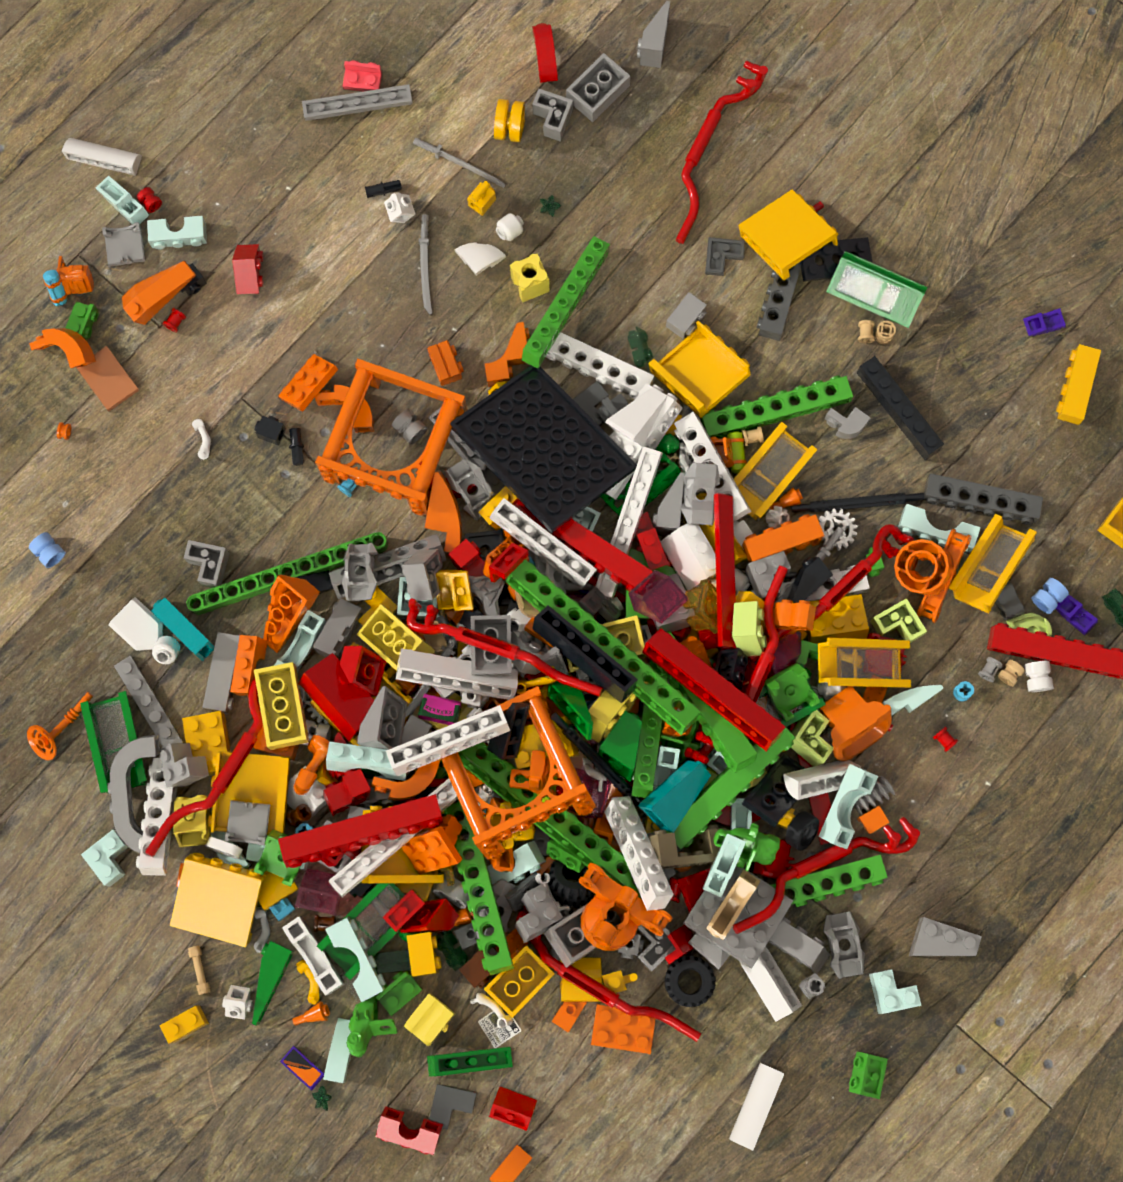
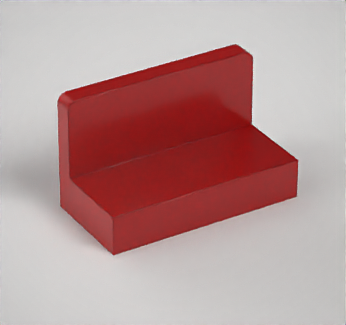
M512 542L489 566L490 581L495 583L500 577L506 579L529 556L528 550Z
M411 889L382 917L395 932H398L426 904L416 894L417 892L414 889Z
M686 925L667 935L676 950L666 956L665 959L668 964H671L694 949L688 943L693 934Z
M499 1087L489 1117L527 1131L537 1100Z

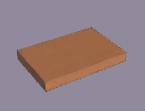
M106 346L94 354L96 362L77 369L109 412L138 392L139 389Z

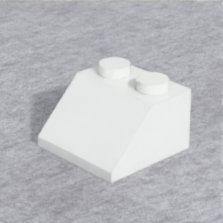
M298 772L288 782L287 803L293 810H296L297 806L301 804L307 805L311 810L312 818L327 804L323 796V790L326 789V786L317 781L316 778L308 793L298 795L293 787L299 774Z

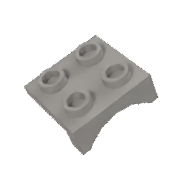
M139 222L124 228H102L109 267L146 261L142 227Z
M231 800L225 841L246 842L265 846L271 804Z

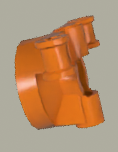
M952 529L944 548L933 541L920 539L909 542L897 554L894 565L896 578L909 591L924 595L917 611L918 617H926L931 619L933 623H936L949 586L956 577L957 567L970 544L971 535L966 536L956 532V529ZM919 560H928L933 563L935 569L931 576L923 577L919 572L915 571Z
M594 863L588 864V870L583 877L579 878V883L596 895L584 907L581 915V929L585 938L594 947L603 951H615L625 947L635 936L639 925L644 926L657 936L664 934L663 930L667 923L672 921V916L662 909L647 911L643 900L638 897V893L628 886H621L612 880L598 865ZM608 910H613L620 916L621 924L614 927L605 921Z

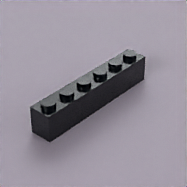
M876 356L863 363L857 371L858 376L923 459L926 461L939 452L944 443Z
M549 605L535 616L532 629L553 647L556 646L561 654L598 685L603 687L616 700L622 703L634 692L638 679Z

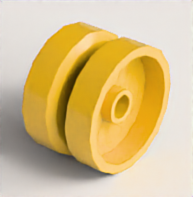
M498 99L494 122V139L504 141L509 130L510 141L520 143L525 125V102L515 101L510 112L509 100Z

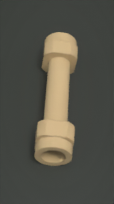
M200 945L188 948L189 958H192L198 981V985H196L198 994L210 993L209 982L206 983L201 962L202 950Z

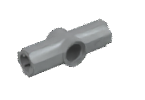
M816 973L804 978L799 984L801 991L809 1000L823 993L826 988L825 983Z

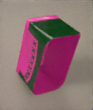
M424 694L418 717L423 720L452 725L459 722L462 705L459 701Z

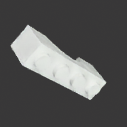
M297 917L282 927L291 943L306 961L314 979L325 996L330 995L345 985L324 950L321 951L317 947L319 943L302 917Z

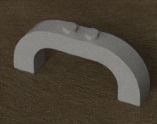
M159 735L143 736L126 744L115 756L110 769L108 793L111 794L112 802H110L109 809L110 813L113 814L114 826L120 839L130 849L138 853L141 852V849H139V839L143 837V831L134 819L130 773L137 759L156 757L160 754Z

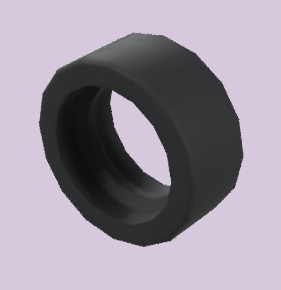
M806 811L798 813L788 826L785 842L798 851L806 849L818 832V818Z

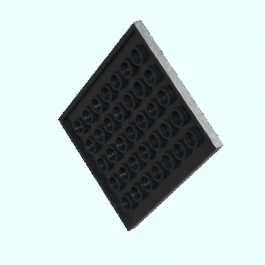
M529 366L450 423L452 430L551 534L634 472L637 464L541 367Z

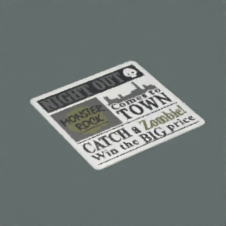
M501 1007V1009L503 1010L504 1014H505V1015H509V1014ZM492 1011L480 1019L478 1023L493 1047L497 1048L521 1032V1029L514 1018H512L513 1022L511 1025L499 1028L497 1025L499 1018Z

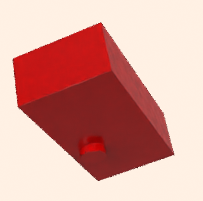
M332 653L304 672L298 684L350 742L359 735L360 725L372 706L374 699L370 694L349 683L340 666V660Z

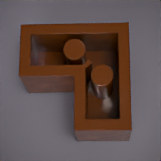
M492 947L489 954L494 956L498 952ZM478 951L473 955V958L459 969L474 988L479 986L480 989L490 981L488 979L490 973L488 970H484L481 960L485 958L483 951Z

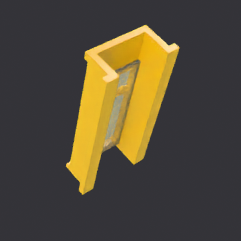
M783 422L778 425L734 478L736 485L752 511L748 515L754 520L762 518L817 451L814 446L811 445L807 448L787 433V425Z
M995 514L949 586V589L953 590L955 599L989 614L992 606L1030 545L1035 541L1037 531L1029 529L1027 534L1021 533L1005 526L1002 516Z
M827 638V642L818 643L819 683H828V686L910 688L911 680L901 679L900 650L909 649L910 641Z

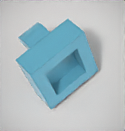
M286 897L269 909L277 920L281 921L293 912L295 907Z

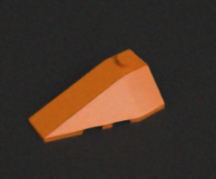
M186 261L165 269L133 285L122 296L123 309L135 323L145 325L196 274Z
M280 574L270 590L272 597L271 603L268 605L269 617L265 624L263 639L267 641V645L276 653H279L320 593L319 590L305 579Z

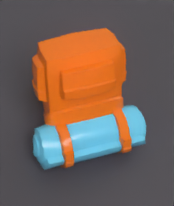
M59 256L57 270H48L43 274L44 284L55 306L65 304L68 300L67 295L93 291L94 281L88 265H70L66 267L62 256Z

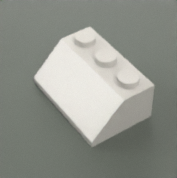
M685 524L660 541L666 556L687 592L716 578L715 552L698 524Z

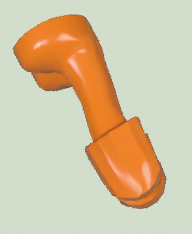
M313 735L308 744V750L313 754V758L305 769H300L293 787L298 795L308 793L318 776L315 774L317 769L327 757L330 741L324 737Z

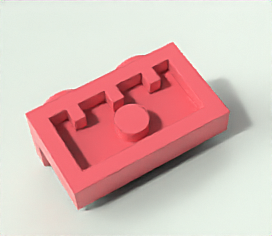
M355 60L345 61L343 89L362 92L380 89L382 78L380 65L372 62L368 64L360 63Z

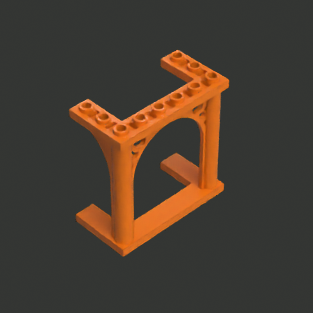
M357 358L355 363L356 374L322 457L318 456L315 463L321 476L327 483L334 484L336 482L340 484L342 480L347 481L351 479L359 486L365 487L368 485L373 487V490L378 493L387 492L395 499H407L413 513L420 516L423 514L427 515L429 488L452 430L450 423L468 410L465 396ZM381 380L443 401L422 455L410 466L396 471H382L367 465L357 455L352 442L353 426L368 388L371 386L379 389ZM345 443L349 445V449H344ZM344 455H353L354 458L350 463L342 464L340 462ZM357 463L361 465V468L358 469L353 466ZM412 469H418L417 472H415V474H417L416 478L414 474L411 472ZM372 472H377V475H372ZM402 474L409 475L411 478L410 485L404 486L400 482ZM389 477H396V483L392 479L389 481Z
M538 686L500 704L505 714L512 703H530L528 713L547 751L550 762L548 781L542 792L534 800L526 805L512 809L494 807L483 801L476 793L458 752L441 759L474 833L472 839L488 860L497 859L506 851L500 840H507L512 837L513 833L519 830L525 831L536 822H544L554 813L565 812L572 805L578 816L588 815L596 808L595 802L585 784L581 783L556 727L550 718L549 713L552 711ZM556 774H558V778H562L563 781L554 780L553 778ZM555 785L563 788V793L558 796L553 795L549 791L550 788ZM548 796L550 800H545V802L543 803L542 799ZM489 809L490 812L486 815L483 810ZM500 813L501 822L497 826H492V816ZM509 814H513L514 817H513V818L510 817V818L506 821V816L509 815Z

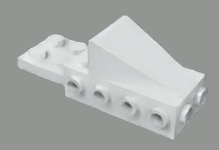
M646 383L640 389L638 396L633 402L612 415L605 422L614 430L609 437L636 464H638L643 447L655 450L682 410V407L676 402L677 398L674 395L662 393L664 390L655 384L652 387ZM634 472L608 490L606 494L616 500Z

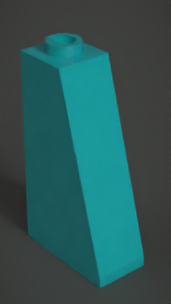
M165 597L153 605L151 612L201 661H204L214 651L215 646Z
M687 760L639 804V807L661 830L674 833L711 777V774L706 770L707 767L702 762Z

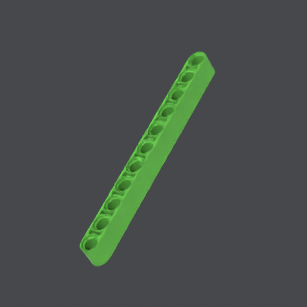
M372 533L193 594L187 599V607L194 614L201 615L269 592L272 588L271 585L274 584L278 575H284V572L287 570L293 571L290 577H299L345 566V561L338 558V554L342 551L346 552L349 544L373 543L376 551L380 554L387 550L388 541L383 533ZM377 539L384 540L381 546H375L374 542ZM322 558H329V562L326 565L320 564ZM304 564H311V568L308 571H302ZM274 576V581L267 584V577ZM255 582L256 587L253 590H248L249 583ZM231 589H238L235 596H229ZM218 594L219 600L214 603L211 602L212 596ZM201 601V606L194 609V602Z

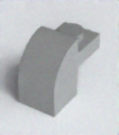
M856 407L847 418L830 408L825 416L829 426L838 428L835 436L842 439L857 437L871 419Z

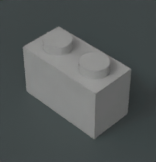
M688 292L667 319L666 327L682 339L687 335L690 336L696 328V322H701L705 318L707 305Z

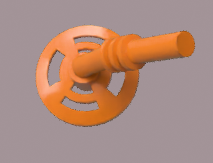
M87 692L74 708H70V711L67 712L68 715L65 714V718L50 733L38 725H32L28 728V742L39 757L44 760L55 758L57 749L54 739L80 716L79 713L82 711L80 703L89 702L93 695Z

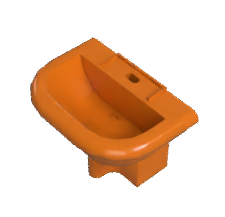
M848 686L826 701V705L819 708L820 713L829 720L828 725L832 728L833 753L838 761L850 760L876 743L888 731L892 722L890 705H883L878 701L866 703L852 686Z

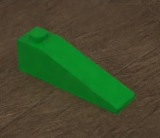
M558 681L548 684L547 696L587 740H591L593 721L582 691Z
M270 941L269 944L266 943L261 952L263 957L261 959L252 1024L255 1026L260 1024L294 954V951L273 941Z
M511 1047L427 1056L429 1076L433 1077L513 1067Z

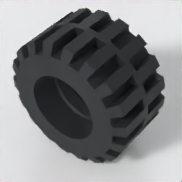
M558 860L556 862L553 861L550 867V881L548 885L554 899L559 901V905L563 906L564 904L570 908L571 906L579 908L580 905L585 906L587 902H590L595 897V893L582 886L579 882L574 883L567 880L574 879L579 881V878L584 876L588 867L585 866L578 873L573 869H569Z
M694 956L681 957L674 961L666 971L664 981L666 991L669 997L679 1005L685 1007L700 1006L713 995L716 986L714 971L702 958ZM688 969L697 971L702 979L700 989L693 994L683 992L678 984L680 974Z

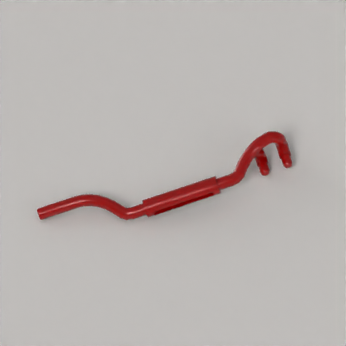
M745 61L744 68L756 74L755 79L737 77L736 82L742 85L744 89L735 94L724 95L716 101L713 109L709 110L685 158L686 163L681 176L689 193L690 210L676 237V241L680 244H684L699 211V196L690 174L694 166L698 165L722 117L721 111L726 104L743 101L755 94L762 86L767 75L768 68L766 66Z
M888 524L883 526L874 539L873 552L865 560H861L818 601L819 604L816 606L814 621L825 611L829 612L872 570L871 567L881 558L882 550L888 558L897 556L900 550L892 547L885 539L888 534L893 536L898 545L914 541V538L907 534H902L895 525ZM777 629L779 639L792 630ZM769 635L767 636V645L770 639ZM760 656L747 657L752 663H754L756 660L759 659Z
M780 565L768 590L763 607L764 624L770 639L765 652L762 651L744 693L755 703H757L776 658L774 654L779 644V633L773 619V607L788 571L787 568ZM698 731L695 738L705 743L699 751L687 748L684 755L694 761L707 764L709 762L707 756L714 749L713 741L704 732Z
M414 598L409 600L410 610L406 621L407 626L415 633L426 635L447 634L455 637L456 641L514 661L519 659L530 663L545 675L567 686L599 697L602 694L603 687L564 674L545 663L538 656L521 650L520 646L462 626L457 628L445 623L433 625L439 609L431 604L427 606L424 624L417 623L416 619L422 606Z
M253 679L248 694L249 708L254 720L248 732H244L211 786L213 789L208 797L203 801L194 802L179 808L164 821L145 851L150 857L155 856L172 827L180 819L189 814L207 810L216 803L221 793H225L256 743V736L263 726L255 679Z
M902 817L899 822L908 835L907 840L899 844L901 835L893 831L889 825H885L883 831L889 839L887 843H880L867 837H857L850 841L847 849L833 845L793 864L791 869L778 876L771 903L761 912L734 924V932L739 934L772 917L781 906L787 881L794 878H802L850 855L852 850L861 846L887 854L905 853L915 846L920 836V831L915 829L905 817Z
M525 906L519 912L516 921L529 914ZM542 934L530 940L541 960L547 966L556 970L557 975L611 1008L614 1006L631 1016H647L658 1019L696 1042L702 1033L673 1015L653 1007L630 1005L620 999L619 994L572 965L566 968L562 962L549 954L541 940Z

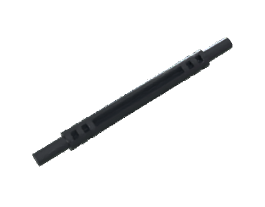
M894 493L810 501L809 504L791 506V512L810 511L815 513L832 511L834 508L835 510L899 505L910 501L924 500V493Z
M556 712L553 713L550 718L562 730L563 735L591 761L624 797L630 796L632 802L640 808L639 804L642 800L639 797L631 796L632 787L596 752L571 724H567Z

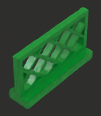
M658 446L655 448L656 451L662 452ZM664 453L660 463L667 462L669 466L664 470L657 469L645 506L671 486L681 472L679 467ZM631 478L625 486V494L619 495L617 499H624L625 502L631 484ZM603 494L601 498L620 516L624 504L617 509L614 506L615 499Z

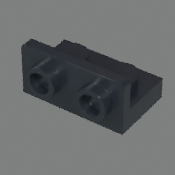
M740 648L721 650L718 653L715 670L737 689L742 690L749 663L748 657Z

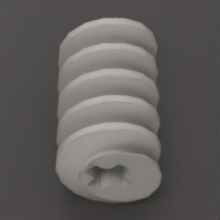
M879 776L871 794L859 798L854 807L862 816L863 808L867 812L870 811V804L876 808V800L882 804L883 796L887 800L890 799L889 793L895 796L894 789L887 779Z

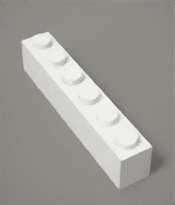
M401 648L396 679L510 700L514 698L517 691L518 670L512 669V674L472 675L471 661Z

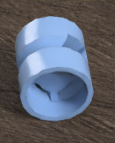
M48 532L38 535L29 544L30 551L36 557H39V561L46 568L55 566L65 556V551L59 544H55L54 539Z
M1049 578L1042 586L1043 590L1039 589L1031 599L1041 611L1051 614L1058 606L1057 602L1061 603L1069 595V592L1058 580Z

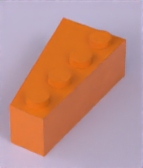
M807 514L800 517L799 521L793 523L792 521H787L781 524L780 528L774 529V527L764 530L763 534H751L745 537L746 540H744L742 547L747 555L748 562L751 563L781 551L788 555L794 548L800 551L812 544V547L817 546L825 535L816 514L813 516Z

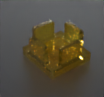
M708 579L701 580L699 587H693V590L685 592L683 607L685 609L695 608L694 614L696 615L687 617V623L696 631L710 629L713 634L718 633L716 588Z

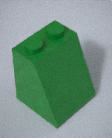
M625 711L600 746L598 754L621 777L631 782L634 775L642 721L636 714Z

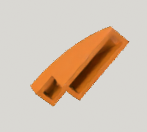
M437 470L433 477L425 528L447 532L444 551L451 552L462 543L461 515L457 500L442 472Z

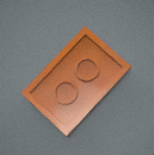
M313 354L288 385L283 388L278 397L303 412L338 371V368L334 364Z
M442 826L417 833L402 846L404 853L408 856L419 875L456 865L462 861V857Z
M597 1004L591 1045L651 1054L656 1019L647 1016H631L615 1007L611 1008Z

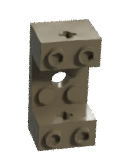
M718 825L708 826L702 834L697 833L692 838L694 841L690 845L691 853L689 854L687 852L677 853L675 833L659 830L654 833H648L647 836L662 869L713 864L720 847L714 844V836L718 829L726 830V828H718Z

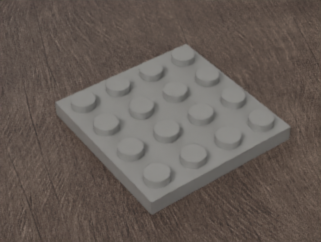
M736 866L722 898L704 890L683 924L752 969L793 900L784 895L777 912L766 921L739 934L734 932L732 926L724 940L714 937L706 928L744 869ZM761 880L734 924L764 910L771 903L775 888Z

